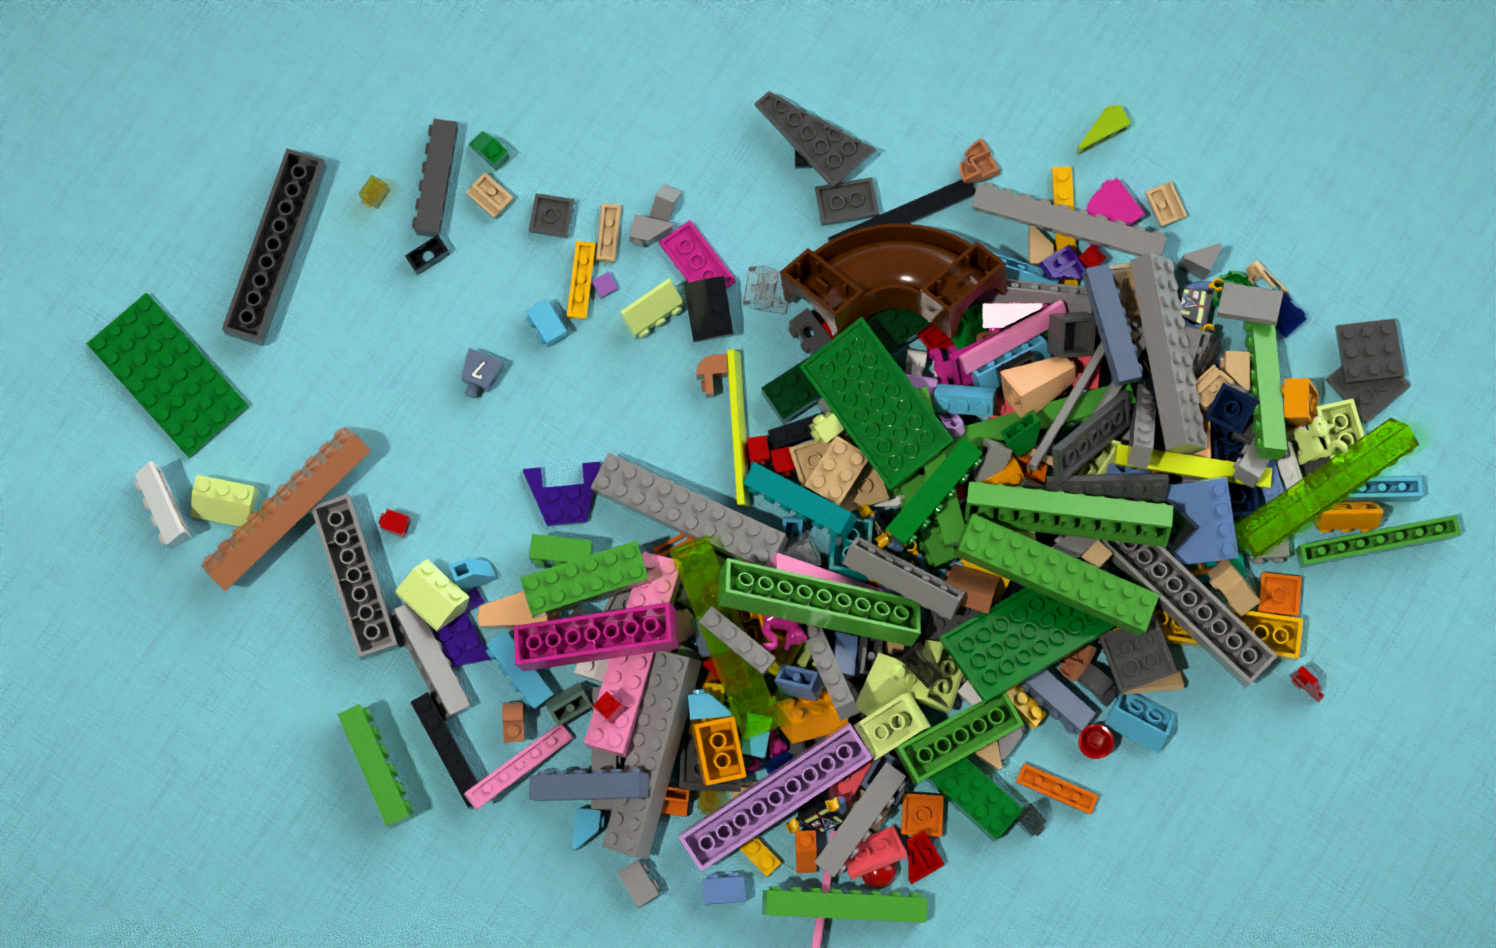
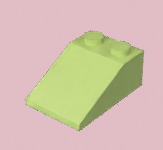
M878 653L856 701L859 712L869 716L900 695L908 693L916 681L918 672L895 658Z
M911 692L900 695L854 725L874 761L931 728Z

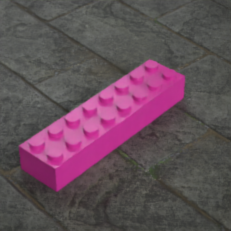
M662 603L514 626L515 665L522 671H530L678 649L676 609L670 603Z

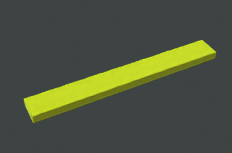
M735 349L727 350L736 498L739 506L747 508L751 507L750 492L747 491L749 487L743 484L749 470L741 353Z
M1116 445L1114 465L1145 469L1128 465L1129 446ZM1153 450L1146 469L1202 479L1223 476L1227 477L1228 483L1246 485L1232 477L1235 468H1233L1235 462ZM1265 468L1254 487L1271 488L1272 468Z

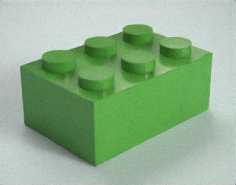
M532 534L529 559L532 564H535L534 567L546 569L547 566H557L592 555L594 546L590 540Z

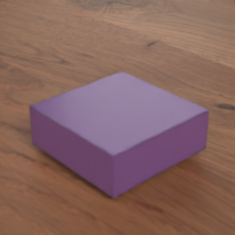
M609 272L591 280L600 299L618 290Z

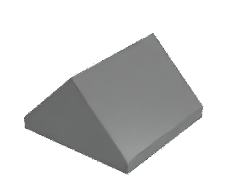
M1221 243L1184 254L1178 263V268L1204 281L1222 248Z

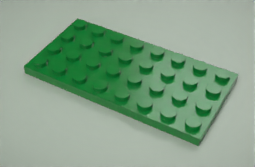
M147 292L86 343L189 459L249 408V405Z
M863 317L856 320L799 366L890 491H893L955 442Z
M1025 587L992 606L988 614L982 612L940 636L939 641L983 703L987 704L1113 630L1116 626Z

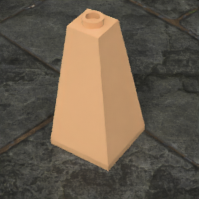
M1053 357L1003 370L1000 374L1004 399L1020 418L1033 409L1037 414L1076 381V365L1072 360L1069 361L1068 358Z
M524 591L481 605L477 613V622L480 627L485 629H514V626L561 619V611L533 619Z

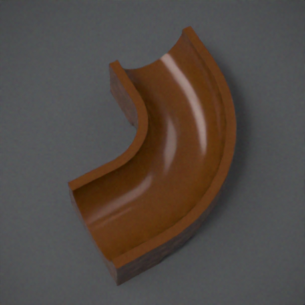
M883 224L848 232L822 245L814 252L807 248L780 271L784 299L791 303L797 297H800L811 304L829 326L833 339L860 317L867 320L880 311L895 308L907 309L920 314L952 339L957 335L958 325L963 314L979 295L989 289H994L1001 296L1007 292L1006 263L979 242H975L972 245L966 240L946 231L915 224Z

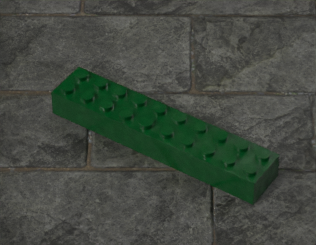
M896 308L880 311L865 320L890 355L918 338L919 334L933 325L916 312ZM808 358L761 387L762 395L783 425L816 404L822 398L799 367Z

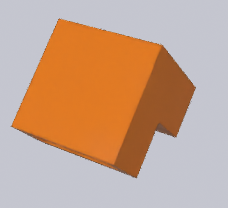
M668 787L661 814L686 817L690 790Z

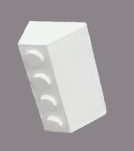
M153 461L148 462L135 474L137 481L134 483L138 491H142L145 498L142 501L146 509H150L153 516L150 519L154 527H158L161 532L158 534L163 545L166 544L171 549L192 539L161 468Z

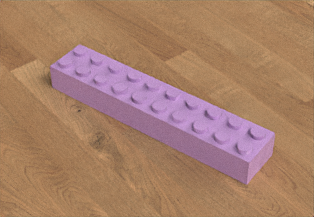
M847 722L680 832L678 838L699 870L703 871L873 758L851 724Z

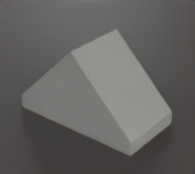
M664 184L655 196L649 218L669 222L682 191Z

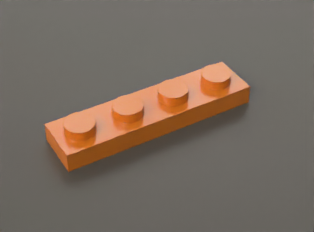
M1024 763L1015 782L1089 815L1092 814L1098 799V795Z

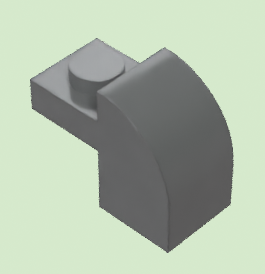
M1089 663L1083 674L1077 679V682L1083 688L1092 692L1098 701L1106 707L1119 693L1113 685L1114 682L1091 663Z

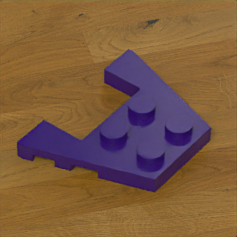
M600 461L582 463L584 483L543 488L541 467L523 469L525 478L547 527L587 523L594 494L591 486L600 470Z
M474 587L467 594L470 598L464 613L440 630H433L435 639L442 645L444 656L451 662V668L492 660L486 652L488 648L484 647L467 615L468 612L485 604L477 587Z

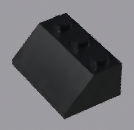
M724 276L684 284L693 342L731 337L734 333Z

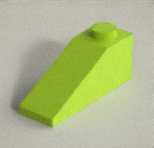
M1120 104L1116 106L1110 105L1103 110L1101 116L1078 146L1077 155L1129 129L1131 122Z

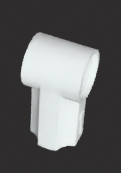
M907 349L905 374L922 376L923 369H925L927 352Z

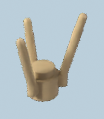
M1255 261L1246 268L1248 280L1251 284L1255 285L1253 279L1259 281L1263 278L1271 288H1275L1274 284H1276L1286 295H1290V292L1259 261Z

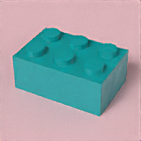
M858 518L847 539L841 536L837 539L829 534L827 570L866 583L867 577L849 569L848 566L843 564V561L851 543L857 536L871 543L873 520Z

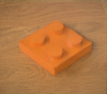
M1261 572L1258 595L1260 603H1258L1257 612L1298 617L1302 577Z
M903 793L901 835H914L924 829L928 836L942 837L944 796Z

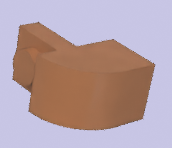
M727 353L709 355L697 367V379H705L701 381L702 392H706V398L714 397L713 378L728 377Z
M524 702L503 703L504 743L525 742Z

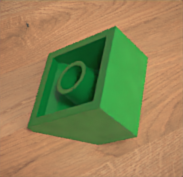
M980 304L968 307L959 322L957 335L951 339L958 350L975 343L977 334L988 331V328H983V308Z

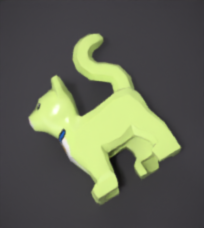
M1316 416L1311 423L1301 424L1295 429L1285 426L1286 441H1297L1292 446L1294 452H1296L1299 465L1321 457H1330L1334 455L1337 447L1344 454L1348 452L1347 444L1341 440L1332 441L1327 450L1321 444L1318 437H1327L1328 431L1335 427L1334 424H1328L1320 416Z

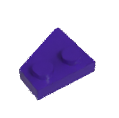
M1067 245L1039 263L1049 280H1083L1082 273L1085 267L1070 245Z

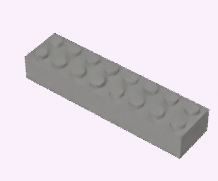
M346 494L314 505L311 510L358 657L364 660L400 648L352 497Z

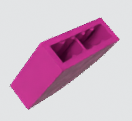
M1117 177L1113 180L1108 179L1101 185L1102 188L1092 196L1085 210L1089 212L1088 215L1096 217V214L1102 215L1112 222L1120 220L1130 227L1141 221L1145 215ZM1093 244L1098 250L1102 248V246Z

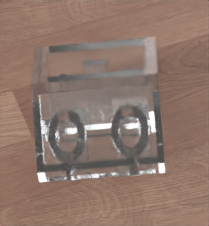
M766 265L749 267L743 305L759 311L787 314L788 302L784 299L780 271Z
M809 531L789 540L782 552L783 555L817 567L821 564L820 550Z

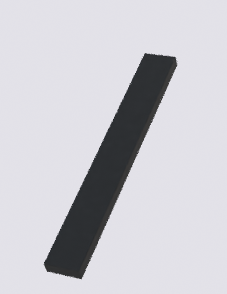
M961 179L828 237V241L865 227L883 224L914 223L973 197L976 189L973 183H964Z

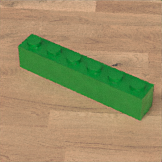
M963 438L888 525L885 533L903 548L907 544L911 546L918 537L916 533L920 529L924 530L930 524L929 518L933 513L937 515L944 507L942 503L945 499L950 500L957 491L955 489L959 483L963 485L970 476L968 472L972 468L976 469L981 464L983 452Z

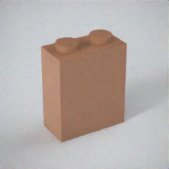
M953 564L951 571L947 570L943 581L965 591L960 605L989 613L1000 577Z

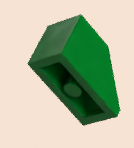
M483 131L469 143V146L495 171L509 159L508 151L494 137Z
M1033 409L1001 431L1006 445L1018 458L1035 447L1041 422Z

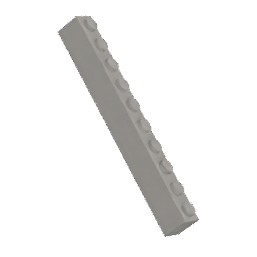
M989 183L978 184L971 204L972 209L1028 226L1033 225L1042 230L1137 257L1148 253L1163 256L1167 244V237L1162 232H1147L1144 227L1134 225V227L1126 226V223L1120 220H1115V222L1108 221L1105 216L1096 214V217L1088 215L1089 212L1077 209L1076 212L1069 210L1070 207L1067 205L1058 204V206H1055L1049 200L1041 198L1039 201L1034 200L1031 195L1024 193L1016 195L1010 189H995V186Z

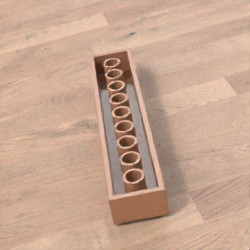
M347 427L336 431L334 438L329 443H324L315 456L308 458L305 466L300 471H295L286 484L280 485L272 498H267L257 512H253L247 517L246 523L238 526L228 540L222 541L213 554L205 557L201 567L226 591L371 450Z

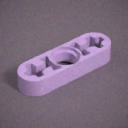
M934 412L952 437L964 434V424L958 414Z

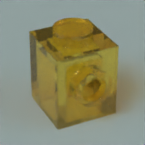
M371 175L359 192L361 203L369 208L373 206L378 209L390 191L388 184Z
M698 790L697 809L702 810L701 814H709L718 808L719 791Z

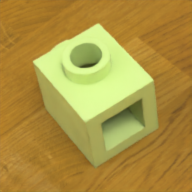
M831 412L816 416L812 420L813 423L809 425L812 430L810 432L812 437L817 442L825 444L844 430L834 413Z

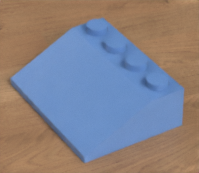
M1219 476L1168 485L1166 501L1170 499L1198 526L1195 532L1173 554V557L1182 565L1239 558L1227 477Z

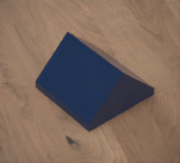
M1223 382L1204 418L1241 435L1259 399L1240 385Z

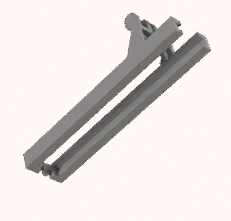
M1126 317L1127 325L1139 334L1134 343L1137 348L1136 357L1138 360L1146 346L1143 327H1138L1136 322L1131 323L1130 319ZM1102 342L1099 343L1052 424L1036 445L1038 447L1026 466L1030 470L1036 471L1046 452L1047 455L1052 457V448L1056 446L1052 442L1105 355ZM1112 380L1093 414L1115 397L1122 385L1115 387Z

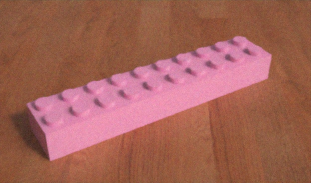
M643 552L642 558L650 583L632 588L626 609L662 603H670L673 606L685 569L682 561ZM655 652L610 659L597 701L608 691L622 704L625 710L610 724L594 709L584 740L587 748L623 758L627 757Z

